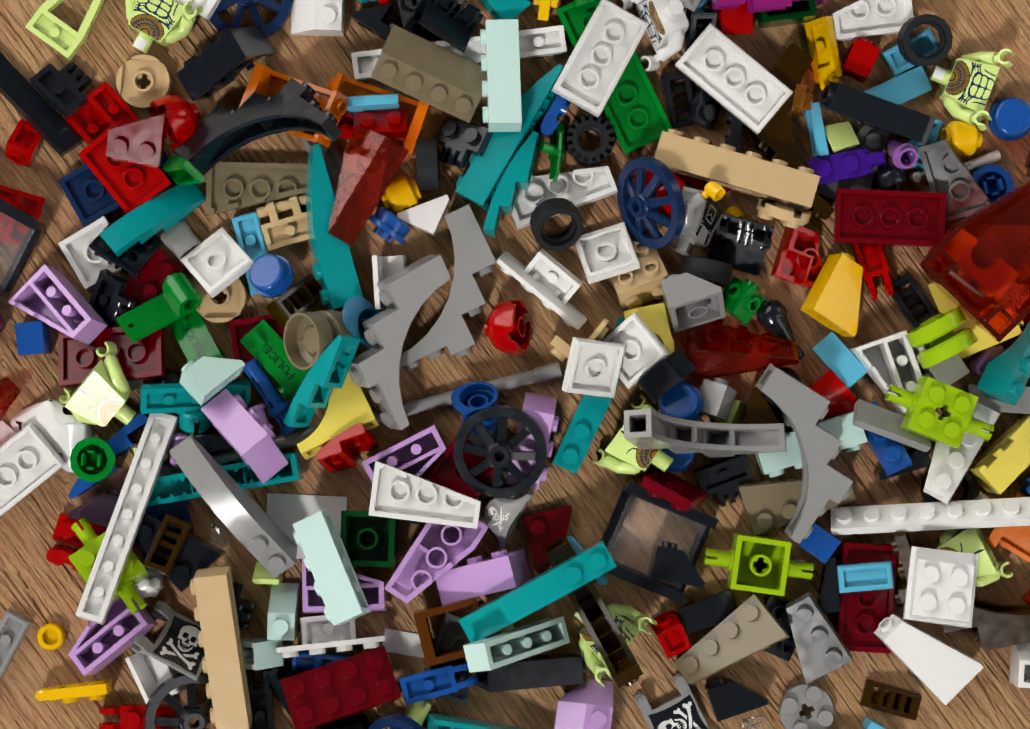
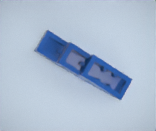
M140 413L107 441L115 452V459L138 444L132 435L145 427L149 414ZM117 460L109 476L122 468ZM78 478L68 495L71 499L78 498L103 480L87 482Z

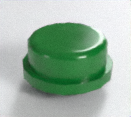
M96 437L85 438L78 442L70 455V465L74 474L87 482H97L108 477L113 471L116 462L115 452L111 445L105 440Z

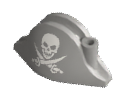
M533 491L511 497H493L487 504L484 511L485 522L495 534L501 550L506 548L523 510L534 494Z

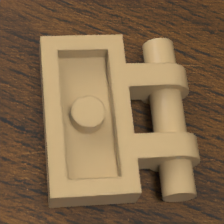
M306 194L290 196L289 199L278 202L269 201L266 202L265 206L256 208L259 218L269 216L271 221L261 225L269 252L310 240L307 212L302 213L301 206L306 205ZM289 209L293 210V216L279 220V212Z

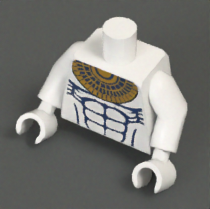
M622 0L624 4L622 9L624 10L631 9L634 3L637 4L636 8L641 20L649 24L646 32L656 55L642 56L639 60L641 63L649 61V66L645 69V72L658 70L660 61H666L683 48L684 34L689 27L688 19L683 10V3L680 0Z

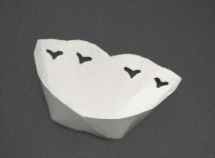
M53 399L38 402L20 410L11 419L12 429L16 433L21 431L16 421L22 422V429L32 422L58 453H62V457L67 463L62 468L67 472H73L70 465L71 451L81 440L93 437L90 424L78 422L73 414H64L62 409L66 408L64 407L66 404Z

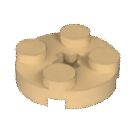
M144 54L135 55L119 68L116 86L122 98L131 106L138 109H152L154 106H150V102L169 95L172 85L171 75L167 67L157 58ZM143 75H147V79L151 81L146 89H142L141 85L137 84V81L141 80Z
M759 197L756 207L759 210L758 217L766 220H773L774 217L783 220L782 224L784 226L798 229L799 225L804 226L809 223L812 213L810 210L804 212V209L779 202H768L769 199Z
M240 278L222 291L224 294H227V298L222 301V304H218V301L213 299L198 281L194 285L203 298L202 303L196 310L206 320L213 323H228V321H232L242 314L247 303V291Z

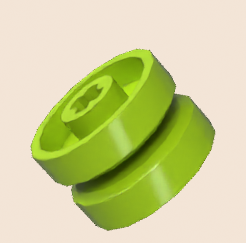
M960 307L945 313H939L919 324L920 326L905 335L911 347L918 348L927 343L930 344V346L921 350L917 355L923 369L934 366L958 354L978 341L972 328H963L953 332L954 329L961 326L966 320Z

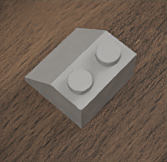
M687 272L672 274L666 279L660 280L665 308L674 333L726 317L723 292L720 286Z

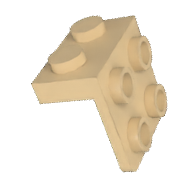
M637 240L633 241L632 245L637 255L640 269L610 278L622 312L638 308L652 300L662 299L663 293L660 280L666 279L669 276L657 249L648 248Z
M604 318L588 339L601 341L609 331V328L606 327L609 321ZM556 335L549 343V346L552 347L550 353L563 362L565 358L568 360L571 346Z

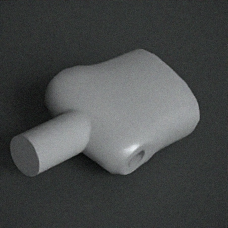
M184 220L179 221L166 232L164 231L160 238L179 260L201 243Z

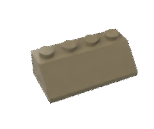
M395 24L391 28L371 73V78L470 123L481 100L482 81H487L486 71H481L480 64Z

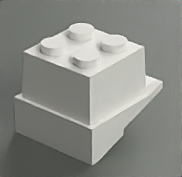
M911 546L903 620L972 628L979 554Z

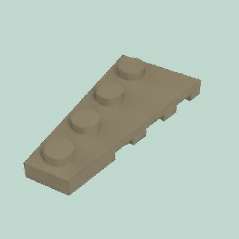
M218 162L207 172L206 215L210 216L269 201L286 199L294 195L306 194L308 164Z
M792 478L779 482L763 481L759 484L749 485L747 483L737 484L754 535L789 524L799 500L802 479ZM853 489L848 497L844 500L842 499L839 504L829 499L826 511L855 501Z
M753 594L676 660L674 665L690 685H694L722 671L724 668L734 663L736 664L756 652H761L790 636L760 598Z

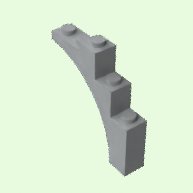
M469 204L445 215L452 235L455 255L454 278L449 298L440 317L427 335L411 349L401 354L399 369L404 368L405 372L420 365L418 360L427 356L429 360L443 355V349L446 347L451 356L457 354L458 358L472 353L471 347L476 345L463 316L467 314L471 318L483 312L482 307L486 305V302L473 276L478 274L479 277H483L493 272V266L497 265V262Z
M428 254L377 283L380 290L379 297L388 308L362 323L365 329V339L373 347L355 357L349 368V376L354 384L358 387L370 388L369 394L382 412L380 417L383 423L391 429L402 430L410 425L402 405L399 387V363L403 342L408 329L422 304L436 289L451 279L440 254Z
M770 363L755 386L770 397L785 414L795 432L800 448L803 471L801 493L795 513L785 530L790 539L800 544L803 539L808 538L811 534L813 523L817 517L825 513L829 499L837 504L842 499H846L852 490L851 485L854 481L828 464L830 460H834L839 454L842 441L816 425L817 421H821L828 413L830 401Z
M653 409L624 410V439L640 450L668 448L674 454L703 453L708 458L735 457V455L787 452L786 425L784 423H711L670 417Z

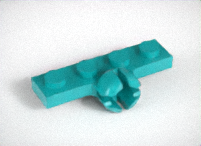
M249 380L232 381L202 406L180 383L140 385L141 414L178 413L179 427L183 431L194 433V422H196V424H199V433H203L211 427V423L201 411V408L225 389L233 397L238 394L247 404L245 409L250 408L251 385Z

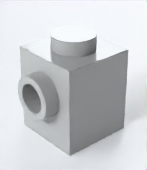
M717 377L714 378V381L703 379L702 385L698 387L704 402L702 414L727 422L737 394L736 390L729 387V381Z

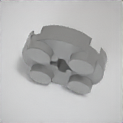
M799 683L788 688L783 694L778 713L786 729H827L832 724L833 704L823 689L809 683ZM805 703L808 707H813L809 717L799 715V712L802 710L801 705Z

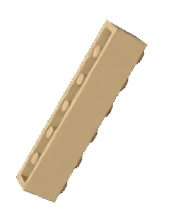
M668 129L667 132L662 131L654 158L663 162L671 172L706 182L713 181L730 189L804 210H809L812 207L820 176L814 174L813 169L799 166L797 170L787 167L788 163L783 160L772 159V162L761 159L762 155L747 151L745 155L735 152L736 148L733 146L720 144V147L710 145V140L694 136V139L683 137V132L674 129Z
M230 566L197 569L193 579L190 580V590L192 596L196 595L197 605L194 606V617L196 622L200 621L201 631L198 632V643L200 648L204 647L205 657H202L203 673H208L209 682L206 683V695L208 699H212L213 708H210L211 724L216 725V729H250L253 718Z

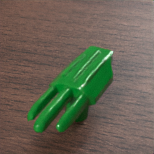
M563 124L556 128L550 143L542 141L539 147L540 152L549 154V179H553V182L558 180L561 170V159L565 150L566 125Z

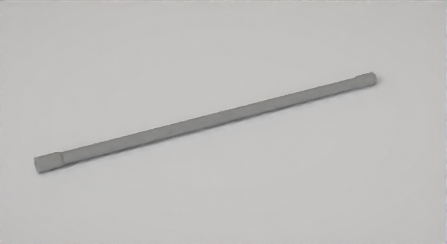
M554 362L536 367L533 370L487 381V383L492 384L497 389V392H502L532 383H541L561 378L562 373L559 362ZM453 391L403 403L406 416L452 405L451 395ZM381 410L373 411L378 424L383 423L380 417ZM318 426L292 432L285 436H277L272 440L279 450L292 447L309 437ZM234 448L210 454L219 465L242 460V457ZM172 464L162 465L158 477L184 472L173 467Z

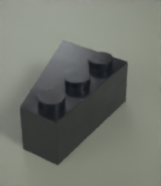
M260 25L237 29L228 27L218 34L219 39L204 45L200 49L201 54L191 57L183 63L184 68L176 74L192 101L211 97L235 81L234 76L244 68L248 71L254 68L255 64L253 61L259 57H270L276 53Z
M153 511L143 516L135 538V543L146 554H148L164 517ZM168 525L167 530L179 535L181 534V529ZM189 533L171 577L168 578L183 592L190 587V580L193 579L197 569L210 568L226 551ZM164 535V541L176 545L177 540ZM162 546L159 548V551L168 555L172 553V550ZM159 557L155 558V562L166 566L168 561Z

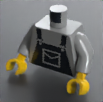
M708 182L704 187L705 191L683 187L685 221L675 248L677 253L690 256L694 245L707 247L714 232L717 231L724 211L716 201L720 200L726 194V191L716 182ZM736 206L729 207L725 214L745 219L742 211Z

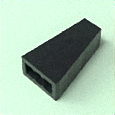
M830 81L821 94V108L902 139L926 144L936 119L841 83Z
M575 653L533 655L490 671L475 672V676L479 680V683L475 685L488 692L583 684V676L586 675V664L582 660V656Z

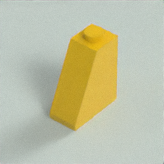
M845 252L829 254L800 310L841 337H855L858 328L863 267L855 262L856 259L852 255Z

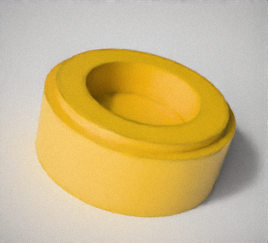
M55 622L42 626L37 634L38 643L46 650H55L61 647L66 640L64 627Z

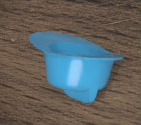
M353 296L346 301L343 308L344 324L352 336L361 339L358 346L371 349L373 346L365 339V329L362 323L381 311L375 310V306L365 298Z

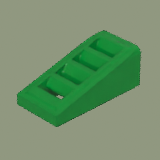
M177 154L171 155L161 167L178 186L199 184L206 180L204 175L190 161Z

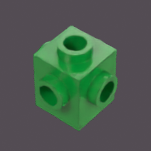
M734 276L729 286L723 291L725 312L742 323L747 324L765 300L758 292L760 287L747 278L745 281H742Z

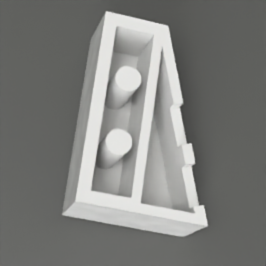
M906 330L849 349L867 369V373L885 396L886 393L898 396L887 391L891 384L913 393L919 377H922L914 351L905 337L907 334ZM889 401L900 415H905L906 407Z

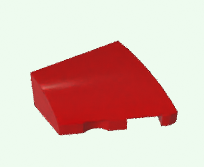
M800 225L798 229L786 226L771 276L811 289L820 273L819 266H822V257L818 252L820 246L819 233Z
M827 369L809 387L830 401L828 413L822 420L854 411V404L858 399L831 369Z

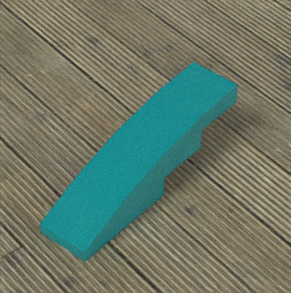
M533 131L504 172L490 203L483 227L485 236L496 238L501 212L512 214L517 189L528 191L539 145L538 132Z
M195 184L177 185L121 217L99 233V235L118 257L138 241L143 244L161 229L165 232L203 204L206 201V196Z
M338 335L323 351L295 394L283 423L289 427L309 428L316 408H325L332 389L342 388L361 339L359 337Z

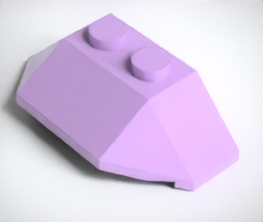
M586 678L583 684H579L557 702L554 729H611L614 682L602 680L605 686H601L595 679Z

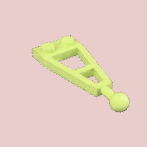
M47 0L44 2L25 28L71 60L87 39L105 0L92 1L78 32L50 13L64 0Z

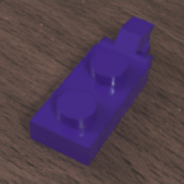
M857 149L808 159V165L810 169L814 170L815 175L820 176L818 186L866 177L867 174L873 173L872 167L885 165V157L883 151L869 154L868 149Z

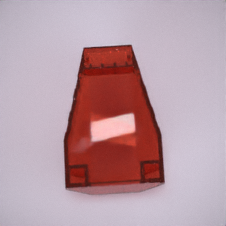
M1030 180L954 224L934 244L919 263L931 281L957 307H960L962 312L972 322L998 342L1030 313Z

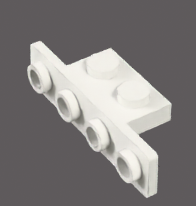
M541 249L527 267L507 251L496 260L497 264L500 265V269L505 274L513 276L520 282L524 290L535 294L541 299L542 304L547 309L554 310L559 314L566 325L579 330L586 322L587 317L568 302L583 282L545 250Z
M325 615L299 618L302 645L275 648V654L282 653V658L298 657V651L309 650V655L325 654V648L336 647V652L352 651V645L363 644V649L379 647V642L386 641L385 636L356 639L355 619L343 625L333 626L332 622H329Z

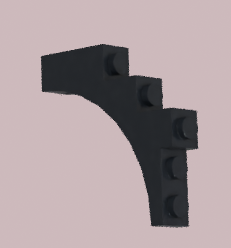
M291 78L273 98L268 95L263 97L254 92L236 111L232 108L227 111L218 105L198 125L194 134L183 144L181 143L174 151L182 158L190 161L205 175L219 161L235 150L271 134L287 131H308L322 134L336 141L343 133L336 125L338 122L337 118L328 110H325L323 113L322 108L319 106L320 104L313 96L316 92L306 82L300 84Z

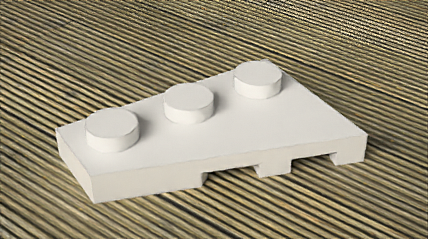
M859 0L832 13L831 16L836 42L856 38L898 34L903 24L914 17L912 0Z

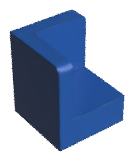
M34 321L15 324L18 355L51 354L50 332L47 323Z
M813 523V530L808 538L803 539L800 544L797 542L795 544L826 563L841 541Z

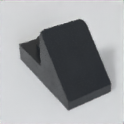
M392 3L355 11L352 18L355 23L386 41L393 23L388 22L387 25L384 23L392 12L393 6Z
M678 348L666 359L663 358L637 384L653 403H656L697 368Z

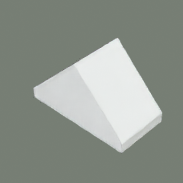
M444 195L401 211L397 215L406 224L435 236L450 204L448 195Z

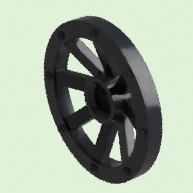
M495 405L481 409L465 420L457 433L453 454L460 476L472 489L490 497L503 498L515 496L526 491L538 480L545 466L547 447L541 428L531 416L511 406ZM492 417H500L497 439L494 440L481 421ZM508 418H511L525 427L508 441L506 440ZM473 427L486 443L487 448L465 443V439ZM532 434L537 451L513 450L526 437ZM500 451L504 453V457L498 458L495 456V453ZM464 452L483 456L486 459L469 469L465 461ZM512 460H536L527 476L512 462ZM491 466L494 467L492 485L476 477ZM505 467L518 482L501 486L502 468Z
M201 672L195 681L180 673L161 683L147 702L144 712V728L155 729V726H180L178 729H209L206 724L211 723L210 713H205L212 705V699H208L206 696L200 706H197L195 683L206 685L209 682L208 674ZM182 685H186L188 705L184 707L169 693ZM164 700L178 713V717L155 716L161 701ZM191 719H197V721L194 724H189V721Z

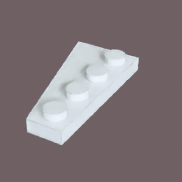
M608 166L559 173L556 182H553V179H549V173L548 175H532L528 191L517 189L512 216L517 230L530 226L532 212L545 200L565 198L578 208L616 194L618 190Z
M978 402L972 413V417L993 425L1000 413ZM965 432L959 448H949L936 442L923 492L948 504L985 440Z
M375 461L369 507L370 516L478 529L480 500Z

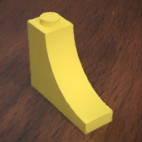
M938 280L928 284L940 313H945L956 307L961 308L966 320L961 326L954 329L953 332L963 328H972L978 339L976 343L958 353L961 359L1022 334L1020 327L1025 325L1019 311L1013 313L1011 308L993 312L972 310L950 298Z
M349 371L342 388L332 389L328 407L320 425L309 437L297 444L305 460L315 456L327 442L355 425L363 423L369 430L379 426L362 388L353 383L349 376Z

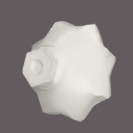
M145 568L150 576L138 583L134 588L142 599L147 597L155 598L159 591L164 588L163 575Z

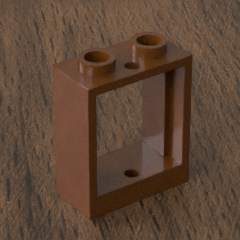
M473 597L414 611L413 615L427 667L466 657L464 648L437 655L428 617L472 606L473 611L485 605L484 600L479 601L478 597Z

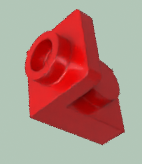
M20 119L7 141L5 157L15 164L30 167L33 155L43 137L28 122Z
M674 610L658 615L654 619L657 621V625L650 622L668 659L692 647Z

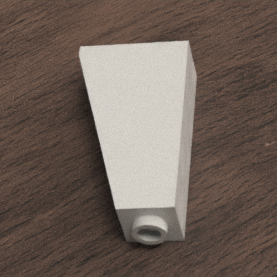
M894 614L883 619L878 628L873 632L944 705H947L984 668L970 655Z

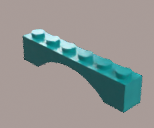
M1030 321L1012 346L987 364L976 387L988 398L1015 406L1018 399L1023 395L1025 385L1030 377Z

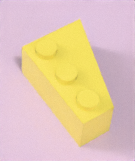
M1024 414L975 458L970 465L968 472L986 492L1002 494L1029 467L1030 415Z

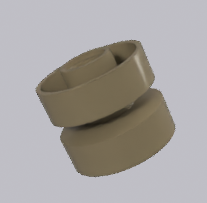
M333 309L293 314L288 319L284 329L283 342L286 355L293 366L300 370L311 369L323 351L338 335L352 336L344 324L343 311Z

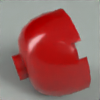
M172 94L162 96L150 102V106L155 107V110L151 111L152 117L160 113H167L165 138L168 136L173 142L169 144L170 148L175 150L194 134L199 125L197 118L200 117V112L194 103H189L185 98Z
M522 300L502 302L490 312L488 321L484 323V333L486 337H489L491 344L497 350L507 354L525 353L523 350L528 349L531 339V323H525L524 314L529 313L525 302Z

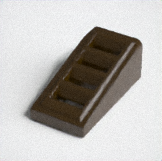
M310 273L267 305L266 308L279 326L283 328L293 314L305 312L321 299L319 291L322 288ZM303 285L307 286V288L313 294L314 298L310 297V295L304 289ZM295 291L299 293V295L302 297L306 304H304L301 301V299L298 297ZM287 297L290 299V301H291V302L293 303V305L296 307V309H297L296 311H295V309L292 307V305L289 303V301L286 299Z
M166 514L143 565L150 570L171 577L192 524ZM168 525L181 529V534L179 535L167 530ZM164 535L177 540L176 545L164 541ZM160 546L172 550L171 555L159 551ZM159 557L168 562L165 566L155 562V558Z
M866 678L860 705L915 721L922 694L917 691ZM874 687H877L878 692L875 702H871L870 700L873 693ZM887 690L889 693L886 705H882L884 692ZM897 693L900 694L897 708H894L893 703ZM907 697H911L907 711H905L904 707Z

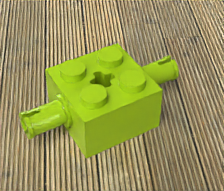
M928 376L919 377L913 393L894 384H891L887 390L898 396L886 393V401H891L907 408L900 425L902 429L949 448H959L965 432L980 437L985 441H988L992 434L982 429L993 432V424L972 417L979 398L975 395ZM936 408H940V411L943 412L941 417L935 412Z
M82 518L79 522L84 530H81L76 522L71 526V529L76 533L84 546L68 558L87 584L106 532L98 536L88 523V520ZM132 549L113 601L121 597L130 613L134 615L139 612L133 603L134 601L141 610L147 605L134 586L150 575Z
M734 532L732 549L730 551L705 549L706 556H713L715 558L704 557V565L727 567V570H729L727 586L730 589L784 596L788 576L811 580L813 573L802 570L814 571L813 563L790 560L792 542L784 539ZM758 558H760L765 564L760 566L757 571V568L753 566V562L758 561Z

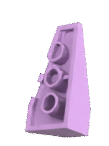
M480 519L478 521V529L426 523L384 589L405 603H408L465 556L470 554L476 548L489 526Z

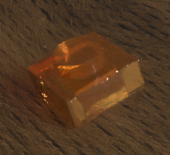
M796 85L791 110L795 116L805 117L806 111L812 108L814 95L810 94L808 85Z

